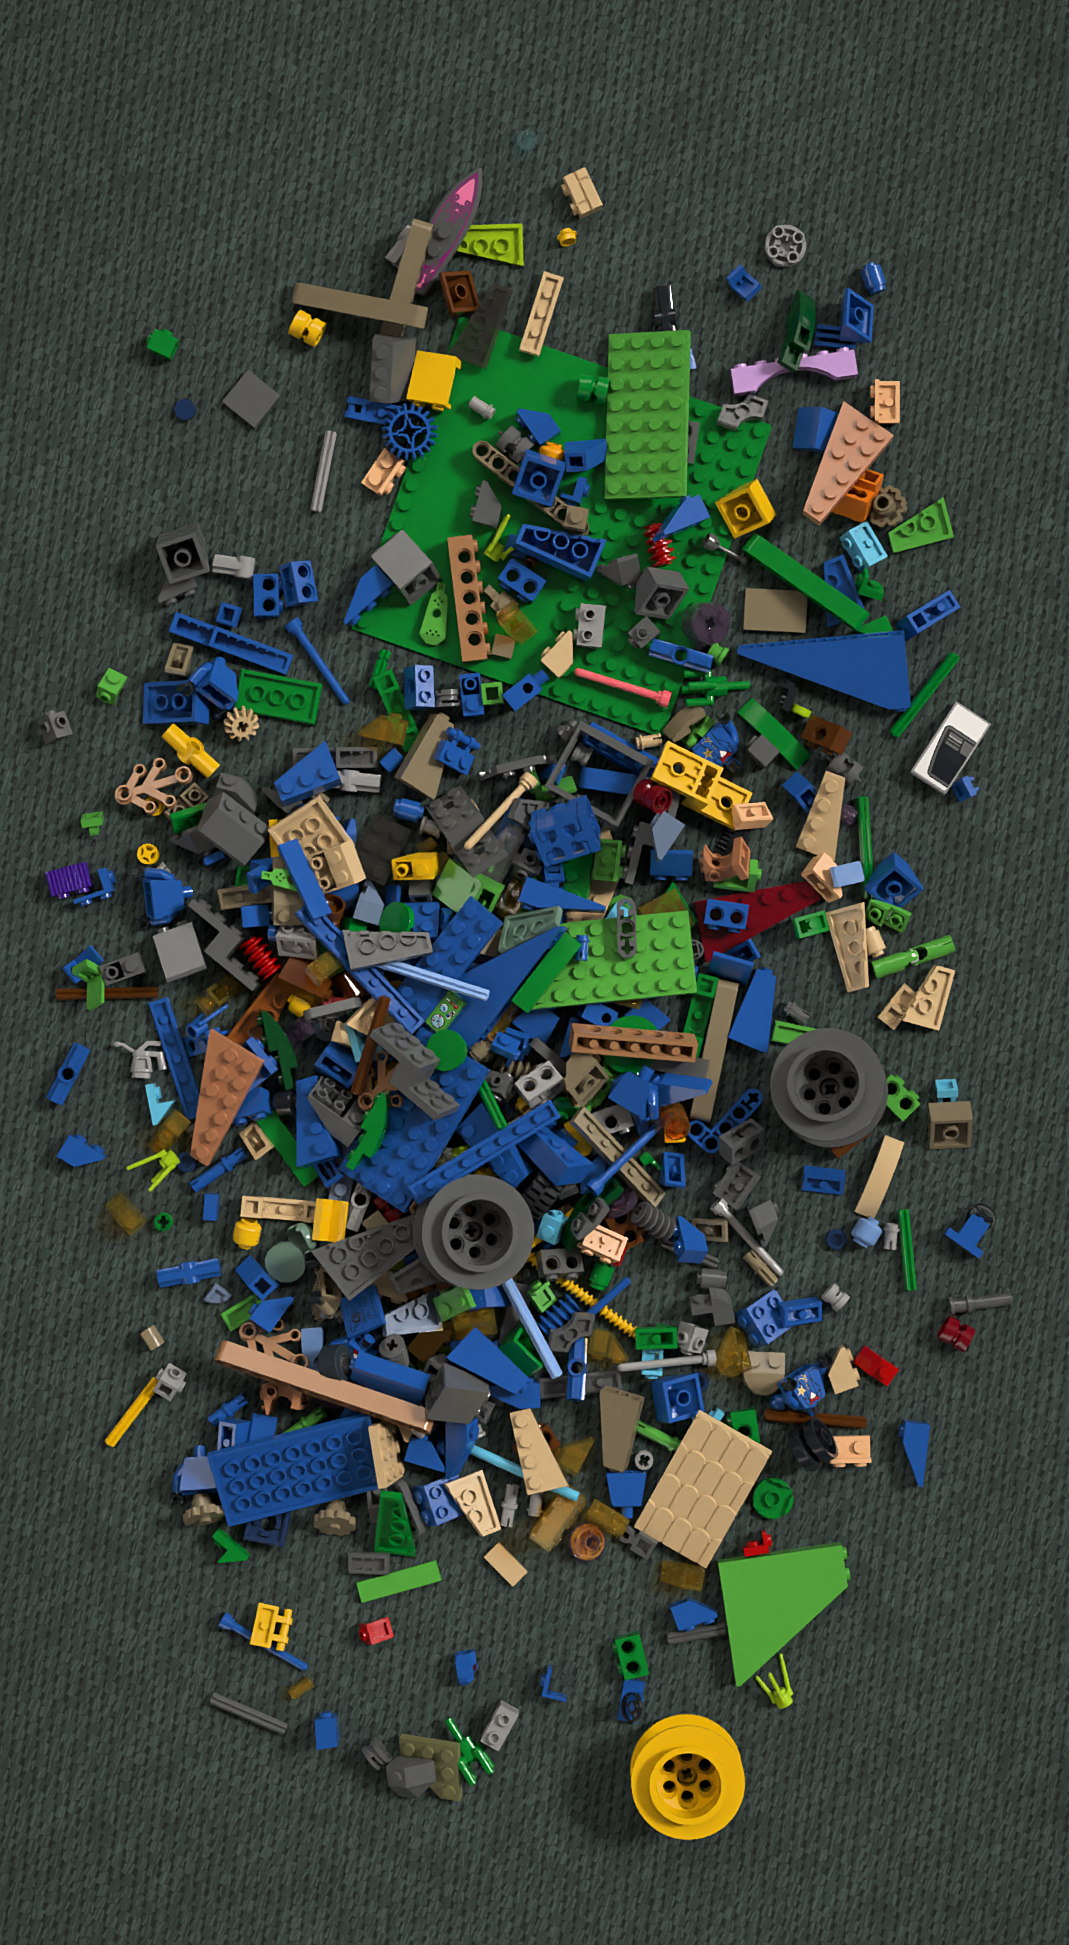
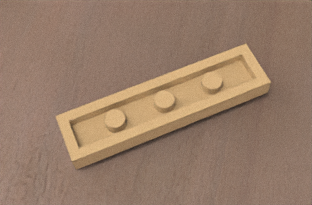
M544 271L519 348L520 352L539 357L564 277Z

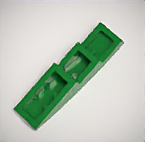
M565 932L511 1001L526 1013H529L555 979L559 977L582 944Z

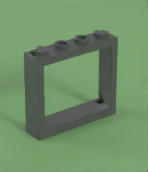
M580 721L545 785V788L548 789L546 793L555 798H558L560 795L566 799L565 803L568 804L569 800L577 798L553 784L583 732L644 766L616 818L591 806L594 814L603 819L602 824L613 828V826L618 827L633 800V792L636 785L645 778L654 760Z

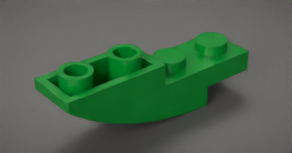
M389 1090L382 1093L379 1092L372 1101L374 1103L371 1111L368 1109L361 1119L364 1121L361 1128L365 1131L358 1139L360 1143L356 1149L353 1148L347 1156L349 1161L346 1167L351 1170L356 1169L360 1165L365 1155L369 1158L376 1155L382 1144L391 1114V1092Z

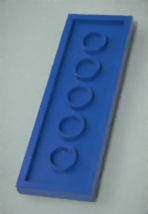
M469 897L432 944L433 954L423 956L415 967L459 980L503 925V922L474 897ZM406 977L396 991L426 1020L449 990Z

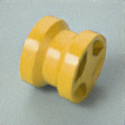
M144 844L137 851V857L143 864L151 865L159 859V850L154 845Z

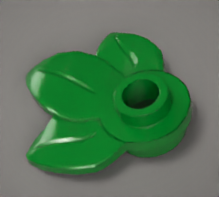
M556 1097L552 1102L561 1116L555 1120L556 1123L560 1124L566 1123L581 1108L572 1106L571 1100L566 1097Z

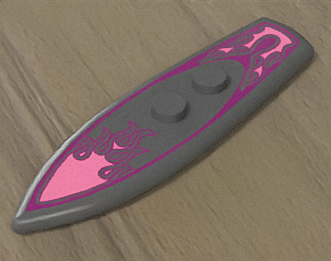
M482 168L475 169L459 180L446 193L428 223L434 224V229L415 294L425 296L439 278V273L443 272L456 253L472 225L481 198Z

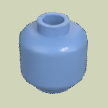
M870 1216L867 1219L859 1218L851 1232V1235L854 1237L853 1241L865 1248L874 1246L882 1233V1229L878 1226L879 1221Z

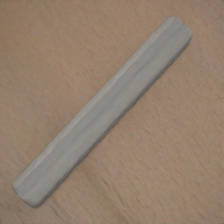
M326 431L310 507L311 511L314 512L322 511L337 435L334 431Z

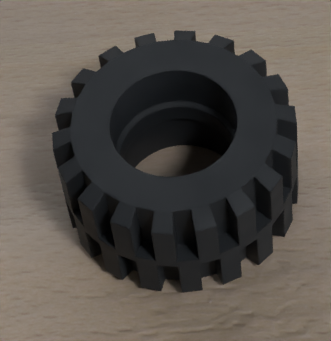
M541 1170L521 1195L531 1211L532 1218L536 1221L545 1215L566 1186H555Z

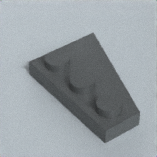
M515 798L508 818L531 831L529 826L531 812L543 808L547 811L550 807L560 803Z

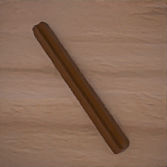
M158 987L104 988V999L157 998L159 994ZM87 988L56 989V999H87Z
M380 995L350 1090L355 1095L363 1094L378 1045L369 1035L373 1029L384 1025L391 998Z
M765 1409L764 1420L770 1422L804 1424L809 1419L817 1417L826 1426L864 1429L867 1425L865 1416L819 1413L809 1417L807 1412L774 1409Z

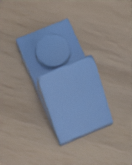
M860 861L830 867L834 888L865 880Z

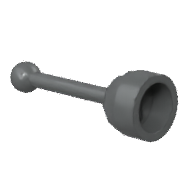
M709 532L702 542L704 549L709 551L719 549L738 559L742 565L748 564L749 560L747 557H741L719 545V539L714 534Z

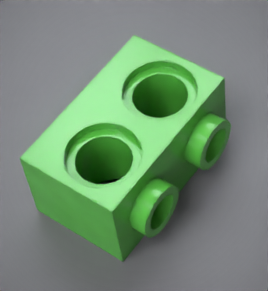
M889 1074L886 1077L887 1084L893 1083L896 1090L893 1094L888 1095L886 1106L901 1121H904L920 1105L917 1101L920 1097L912 1089L907 1091L903 1086L905 1082L897 1074L895 1076ZM903 1098L910 1100V1106L907 1109L900 1107V1101Z

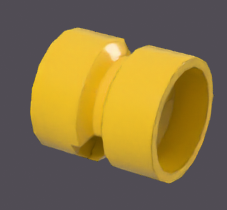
M299 310L291 323L288 334L297 339L304 338L305 343L316 347L327 324L317 318L311 319L310 314Z

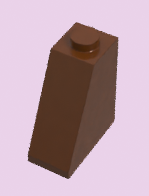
M290 957L278 976L277 988L313 1005L322 1006L325 1001L329 1002L333 995L331 980L312 959Z

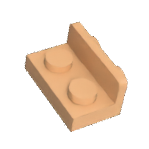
M384 448L361 483L381 497L384 494L388 495L394 487L392 482L396 476L400 478L405 471V461L402 458H397Z
M598 1225L581 1242H578L577 1247L582 1249V1253L589 1256L594 1254L600 1257V1261L611 1264L620 1261L628 1238Z
M869 1435L833 1436L838 1447V1456L829 1463L833 1464L834 1467H845L846 1463H854V1466L861 1467L871 1463Z

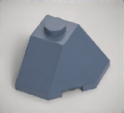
M366 878L365 888L359 896L353 918L379 925L385 904L372 880Z

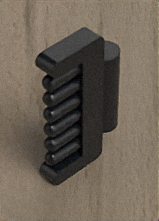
M725 827L727 829L723 831L725 835H721V838L724 840H719L720 844L716 845L719 849H714V853H718L721 856L730 854L733 849L734 839L742 837L746 842L750 833L744 829L735 831Z

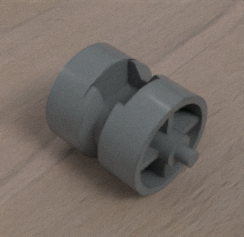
M513 426L508 428L506 432H498L500 439L495 445L503 454L508 453V458L516 465L521 463L525 449L532 450L534 444L526 437L521 438V433Z
M843 752L842 756L838 754L835 757L827 756L830 764L824 770L825 772L829 771L845 777L844 786L846 788L852 782H861L859 773L864 767L855 760L850 761L849 755Z

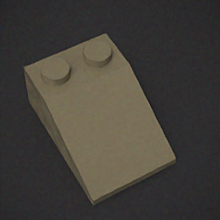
M273 858L272 871L274 869H287L282 858ZM289 877L288 882L294 884L291 877ZM272 884L271 919L273 925H304L294 915L304 906L299 893Z

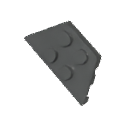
M556 755L534 756L496 765L485 770V772L478 773L480 782L503 776V779H510L516 777L515 773L523 771V774L525 772L531 773L536 771L535 768L556 764L557 758Z

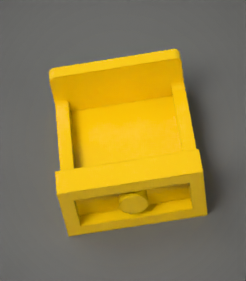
M417 350L406 399L414 404L416 408L422 406L424 409L425 406L432 407V410L443 412L444 409L451 410L449 398L456 369L460 370L462 362L456 356Z

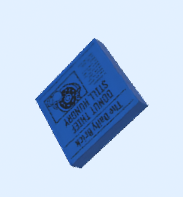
M376 1285L366 1287L350 1301L346 1297L342 1298L340 1307L348 1338H356L386 1325Z

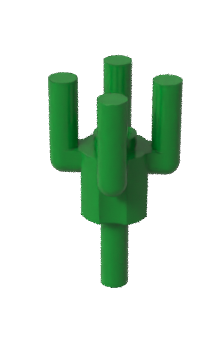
M695 669L683 670V678L703 677V681L688 682L687 686L680 687L681 694L701 693L704 695L705 698L685 699L686 707L712 706L714 704V697L725 696L728 690L750 689V682H727L725 676L712 677L711 669L709 673Z
M451 1717L447 1718L444 1721L456 1742L460 1743L461 1757L457 1763L458 1768L469 1786H472L477 1782L475 1780L477 1776L471 1768V1764L478 1760L487 1775L494 1772L493 1768L495 1766L482 1744H475L470 1735L463 1737Z

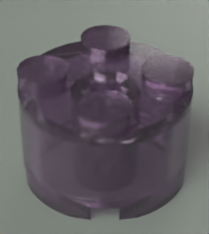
M698 602L686 609L682 617V626L686 636L695 643H719L728 633L730 614L718 603Z

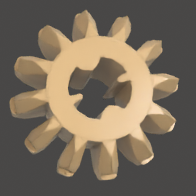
M242 706L241 710L238 711L234 707V713L227 712L228 718L224 719V725H226L225 732L230 733L231 739L237 736L239 742L242 740V737L249 741V734L255 736V729L259 728V723L256 722L258 716L256 714L253 715L251 708L246 711L245 706Z

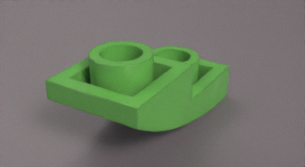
M871 899L865 911V919L880 927L885 924L903 933L912 913L892 904Z

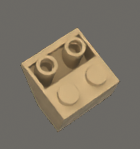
M352 839L306 856L323 894L366 879Z

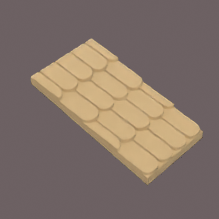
M699 1410L634 1528L643 1531L650 1537L662 1542V1544L707 1568L772 1451Z

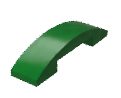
M391 668L372 677L404 752H407L412 747L419 731L410 710H405L404 696Z
M753 698L737 712L751 727L770 741L780 751L779 753L796 770L811 756Z
M701 973L697 977V994L692 996L683 1033L695 1034L698 1042L696 1058H699L719 980L717 977Z

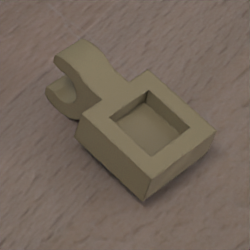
M490 585L483 591L494 601L490 607L504 620L519 605L505 591L499 595Z

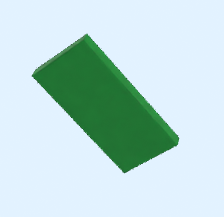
M241 669L237 688L239 696L234 707L239 711L242 706H245L246 711L251 708L253 714L315 725L323 684Z

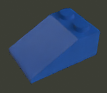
M189 680L144 683L143 724H209V700L195 690V685L190 696H182L185 693V688L183 691L177 692L178 685L187 684Z

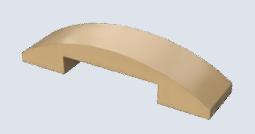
M887 1135L884 1136L877 1153V1158L854 1212L866 1217L875 1218L897 1166L904 1142Z
M242 1196L240 1217L271 1218L314 1223L316 1202L275 1197Z

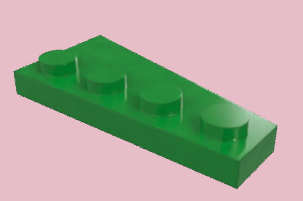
M594 852L562 862L565 881L563 882L564 891L589 900Z
M381 1490L374 1552L415 1557L416 1549L402 1493Z

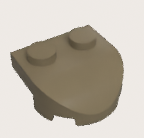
M744 1351L742 1375L744 1385L754 1395L762 1397L773 1395L779 1389L777 1382L785 1377V1353Z

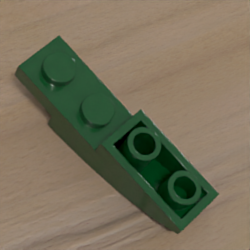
M796 290L784 326L788 331L777 361L778 364L791 372L798 371L803 353L809 351L815 327L816 311L814 299L800 290Z
M258 1009L259 1015H256L258 1027H262L263 1035H260V1040L263 1046L266 1047V1050L269 1052L275 1051L272 1057L279 1069V1073L276 1074L279 1086L282 1085V1088L285 1090L293 1089L290 1068L297 1067L298 1065L292 1046L274 1018L264 1009Z
M612 1176L604 1184L603 1192L597 1197L604 1199L606 1204L610 1205L620 1197L624 1189ZM589 1191L578 1201L569 1215L568 1222L564 1226L561 1242L568 1252L577 1247L578 1242L582 1241V1239L577 1240L570 1228L579 1212L587 1214L589 1206L595 1201L596 1197Z

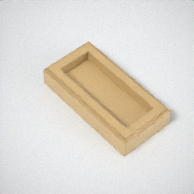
M500 1542L484 1555V1558L512 1586L528 1572Z

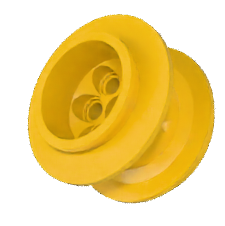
M694 1714L669 1716L650 1726L640 1737L634 1748L630 1763L633 1799L642 1817L660 1833L684 1840L704 1838L725 1827L737 1813L745 1790V1776L741 1757L732 1737L716 1722ZM692 1753L689 1757L681 1756V1754ZM707 1759L710 1761V1764L707 1767H701L699 1762ZM668 1760L674 1762L671 1768H665L663 1765ZM687 1768H690V1773L683 1775L682 1769L687 1770ZM703 1780H708L711 1783L707 1788H702L699 1784ZM666 1781H672L675 1785L671 1789H667L663 1784ZM684 1791L693 1793L689 1799H684L681 1795Z

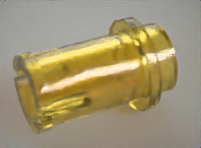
M306 1676L296 1685H291L287 1691L294 1701L296 1699L300 1700V1696L314 1688L315 1685L310 1677Z

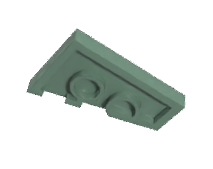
M554 906L505 916L498 951L504 954L560 926L563 910L560 906Z

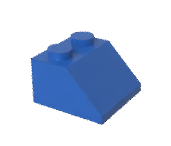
M525 449L512 494L552 507L565 471V462Z
M650 850V876H654V880H666V876H675V880H687V876H692L693 850H668L660 863L656 861L654 850Z
M698 1373L671 1375L650 1381L657 1421L673 1423L694 1417L699 1410L705 1413Z

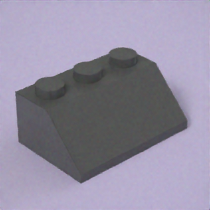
M374 335L372 341L369 402L395 403L407 400L406 397L415 362L416 337Z
M222 792L207 800L197 833L238 864L244 866L264 843L269 826L225 792Z

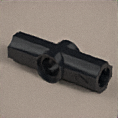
M665 285L653 288L654 322L657 332L675 331L676 315L672 304L671 286Z

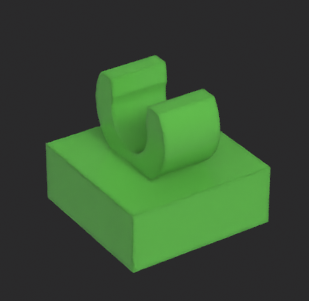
M103 811L82 814V828L89 827L90 836L99 835V826L103 825L104 821Z

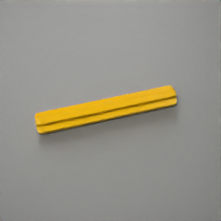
M156 1377L149 1381L105 1439L109 1446L114 1447L154 1395L153 1389L158 1382L155 1379Z

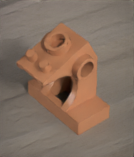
M742 837L734 839L731 853L725 856H721L718 853L713 854L707 845H704L703 851H700V856H703V858H699L701 873L705 874V881L717 882L734 876H738L741 881L749 878L751 850Z
M269 1382L262 1384L260 1389V1398L264 1401L262 1411L265 1410L266 1415L274 1413L276 1401L280 1396H284L291 1401L292 1409L300 1410L310 1406L312 1396Z

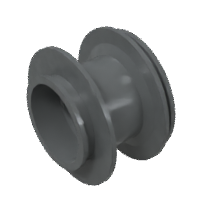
M815 1029L796 1037L781 1051L771 1074V1096L779 1116L795 1135L816 1146L827 1148L843 1147L861 1140L879 1123L887 1105L888 1084L877 1055L861 1038L841 1029ZM834 1064L841 1067L840 1072L837 1074L830 1073V1067ZM816 1070L821 1073L819 1079H810L812 1071ZM852 1078L856 1080L853 1088L845 1087L847 1079ZM827 1088H834L836 1093L834 1095L828 1094ZM808 1091L816 1093L813 1100L808 1101L805 1099V1094ZM843 1099H850L851 1104L846 1109L840 1107V1102ZM823 1105L831 1106L829 1114L823 1115L820 1113Z
M467 1174L464 1177L449 1182L435 1195L418 1205L413 1220L412 1237L420 1261L433 1276L450 1285L481 1290L505 1283L524 1266L533 1246L534 1223L526 1201L514 1187L492 1176ZM470 1204L473 1207V1213L467 1216L464 1209ZM486 1213H490L492 1216V1221L488 1225L483 1221ZM452 1217L457 1220V1225L453 1229L449 1228ZM468 1228H473L470 1236L465 1233V1230ZM488 1234L494 1236V1243L492 1245L486 1243L485 1239ZM453 1238H457L459 1241V1246L455 1250L450 1245V1241ZM475 1246L478 1254L476 1257L471 1258L469 1250Z

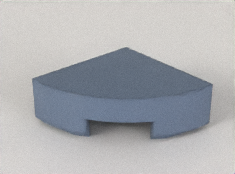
M215 1283L204 1301L208 1303H222L227 1301L233 1294Z

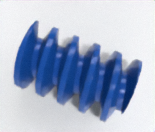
M564 1295L566 1302L558 1300L560 1307L552 1305L553 1312L545 1310L546 1318L539 1315L541 1322L538 1325L547 1336H549L550 1329L564 1326L566 1324L565 1320L568 1322L573 1312H578V1310L582 1312L569 1295Z

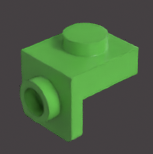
M108 668L97 687L96 697L104 703L115 705L117 696L127 681V676Z
M538 1279L530 1285V1289L525 1293L538 1312L542 1313L556 1302L557 1299L548 1287L550 1282Z

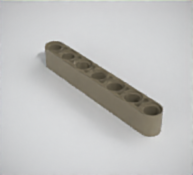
M413 219L390 300L412 304L434 224ZM383 321L380 335L403 336L406 325Z
M295 282L291 302L298 305L422 329L425 328L428 313L427 307L299 282Z
M485 441L476 442L472 450L474 458L513 489L515 482L510 481L509 476L514 472L518 473L519 467ZM480 447L487 448L488 453L485 456L477 455L476 452ZM502 460L504 466L501 469H495L493 467L494 461ZM555 496L552 507L548 508L543 507L541 503L526 499L564 529L565 520H560L558 514L561 511H567L568 505ZM587 522L585 533H577L572 530L566 531L570 534L587 536L589 533V524Z
M718 980L701 1058L710 1060L706 1078L711 1079L713 1083L707 1094L693 1098L689 1119L710 1123L739 986L737 982Z

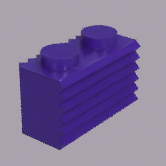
M87 862L45 872L51 897L57 896V900L70 897V892L77 891V894L89 892V887H93Z

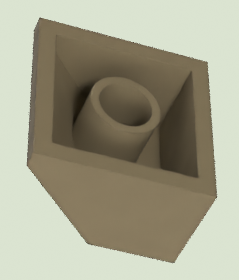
M970 1101L928 1103L929 1149L971 1147L973 1116Z

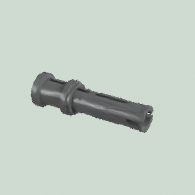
M1010 1292L980 1297L969 1295L955 1299L948 1297L950 1316L960 1312H967L969 1314L978 1309L1012 1306Z

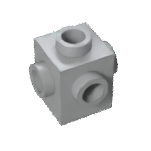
M681 1321L677 1331V1344L681 1348L680 1352L692 1355V1352L701 1354L709 1330Z
M169 1363L165 1370L161 1368L155 1378L158 1382L153 1392L171 1401L175 1393H181L186 1382L183 1380L187 1373Z

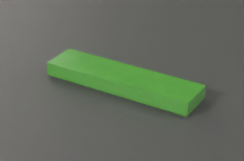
M432 1560L390 1572L389 1575H379L357 1581L356 1584L361 1602L364 1603L435 1583L442 1579L437 1561Z

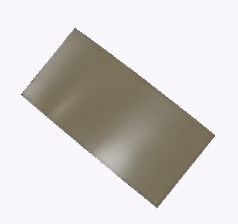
M700 706L684 707L666 725L663 734L673 743L681 740L691 733L690 725L697 723L706 716L704 709Z
M194 782L179 796L177 805L172 809L167 808L163 814L171 821V813L203 804L209 796Z

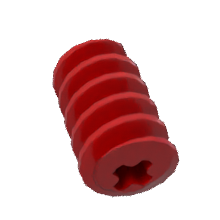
M663 523L652 524L642 528L648 530L643 535L646 538H650L645 543L648 546H652L647 551L650 554H654L649 558L651 562H656L651 566L653 568L671 565V561L676 559V556H669V553L674 551V548L667 547V545L672 543V540L664 538L657 542L653 541V537Z
M254 936L238 948H246L243 955H251L248 962H256L252 968L253 970L260 969L257 976H265L261 981L263 982L278 972L282 964L274 965L277 957L270 958L269 956L273 951H265L268 946L267 943L260 944L263 936L257 938Z

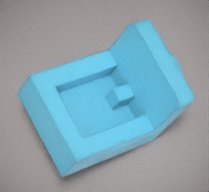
M559 1210L548 1211L542 1217L537 1238L556 1245L559 1241L563 1225L568 1222L569 1217L564 1216Z
M642 1349V1361L663 1359L664 1349ZM662 1368L641 1370V1374L649 1379H658V1376H662L663 1372Z

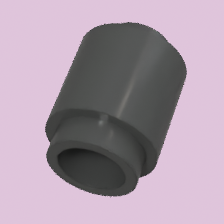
M702 1268L701 1272H697L696 1284L700 1285V1289H709V1287L726 1288L727 1272H722L721 1269Z

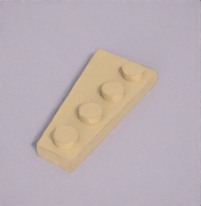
M829 771L825 772L796 844L797 848L816 855L825 852L835 861L845 777Z
M864 902L826 912V918L847 992L869 987Z
M529 1408L510 1413L527 1495L569 1486L532 1410Z

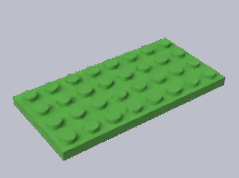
M689 330L609 334L608 378H610L607 392L606 500L687 497L691 332Z
M688 910L637 915V951L631 959H623L618 954L617 918L560 924V926L567 928L565 932L574 939H576V935L589 936L588 961H575L574 955L532 1010L697 994ZM624 923L620 929L622 933L629 934L632 932L633 927L629 923ZM625 939V947L621 948V950L625 951V954H629L633 950V948L629 947V939Z

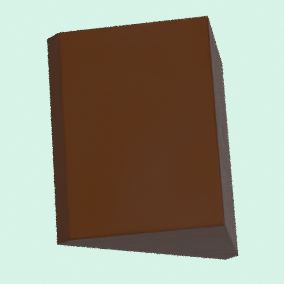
M471 271L439 273V280L450 319L481 311Z

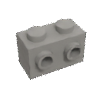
M581 603V607L576 608L575 621H579L578 629H574L573 641L577 642L576 647L601 649L606 606Z

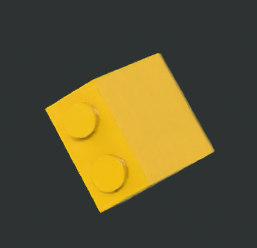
M758 479L738 487L715 502L734 539L770 523L776 516Z

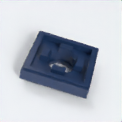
M292 1511L273 1515L272 1517L276 1520V1527L271 1531H266L262 1528L261 1522L263 1518L247 1522L243 1540L284 1548Z

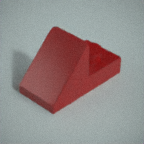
M865 1345L853 1361L854 1364L886 1386L890 1384L899 1371L896 1366Z

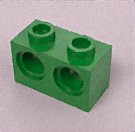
M639 1630L615 1636V1642L612 1643L614 1655H619L620 1663H617L619 1675H624L625 1681L649 1675ZM626 1641L633 1644L630 1650H624L621 1646ZM631 1661L638 1664L635 1670H629L626 1666Z

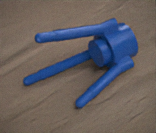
M228 1005L222 1006L206 1018L204 1017L209 1011L205 1010L193 1022L187 1024L186 1031L188 1036L192 1040L198 1039L199 1042L208 1039L209 1034H206V1031H208L207 1022L227 1009ZM231 1030L220 1031L219 1033L224 1036L228 1035Z

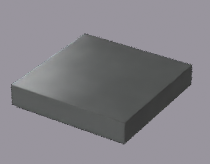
M247 370L222 402L253 428H256L281 396L250 370Z

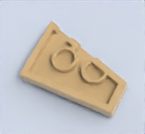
M933 965L900 1020L940 1030L955 970Z

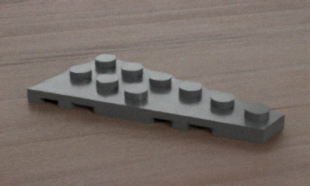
M415 1214L311 1250V1253L347 1300L350 1301L415 1249L412 1237Z

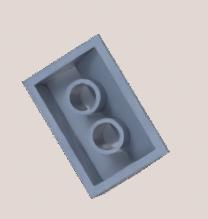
M665 811L662 814L657 813L650 824L653 827L651 836L655 857L659 863L685 826Z

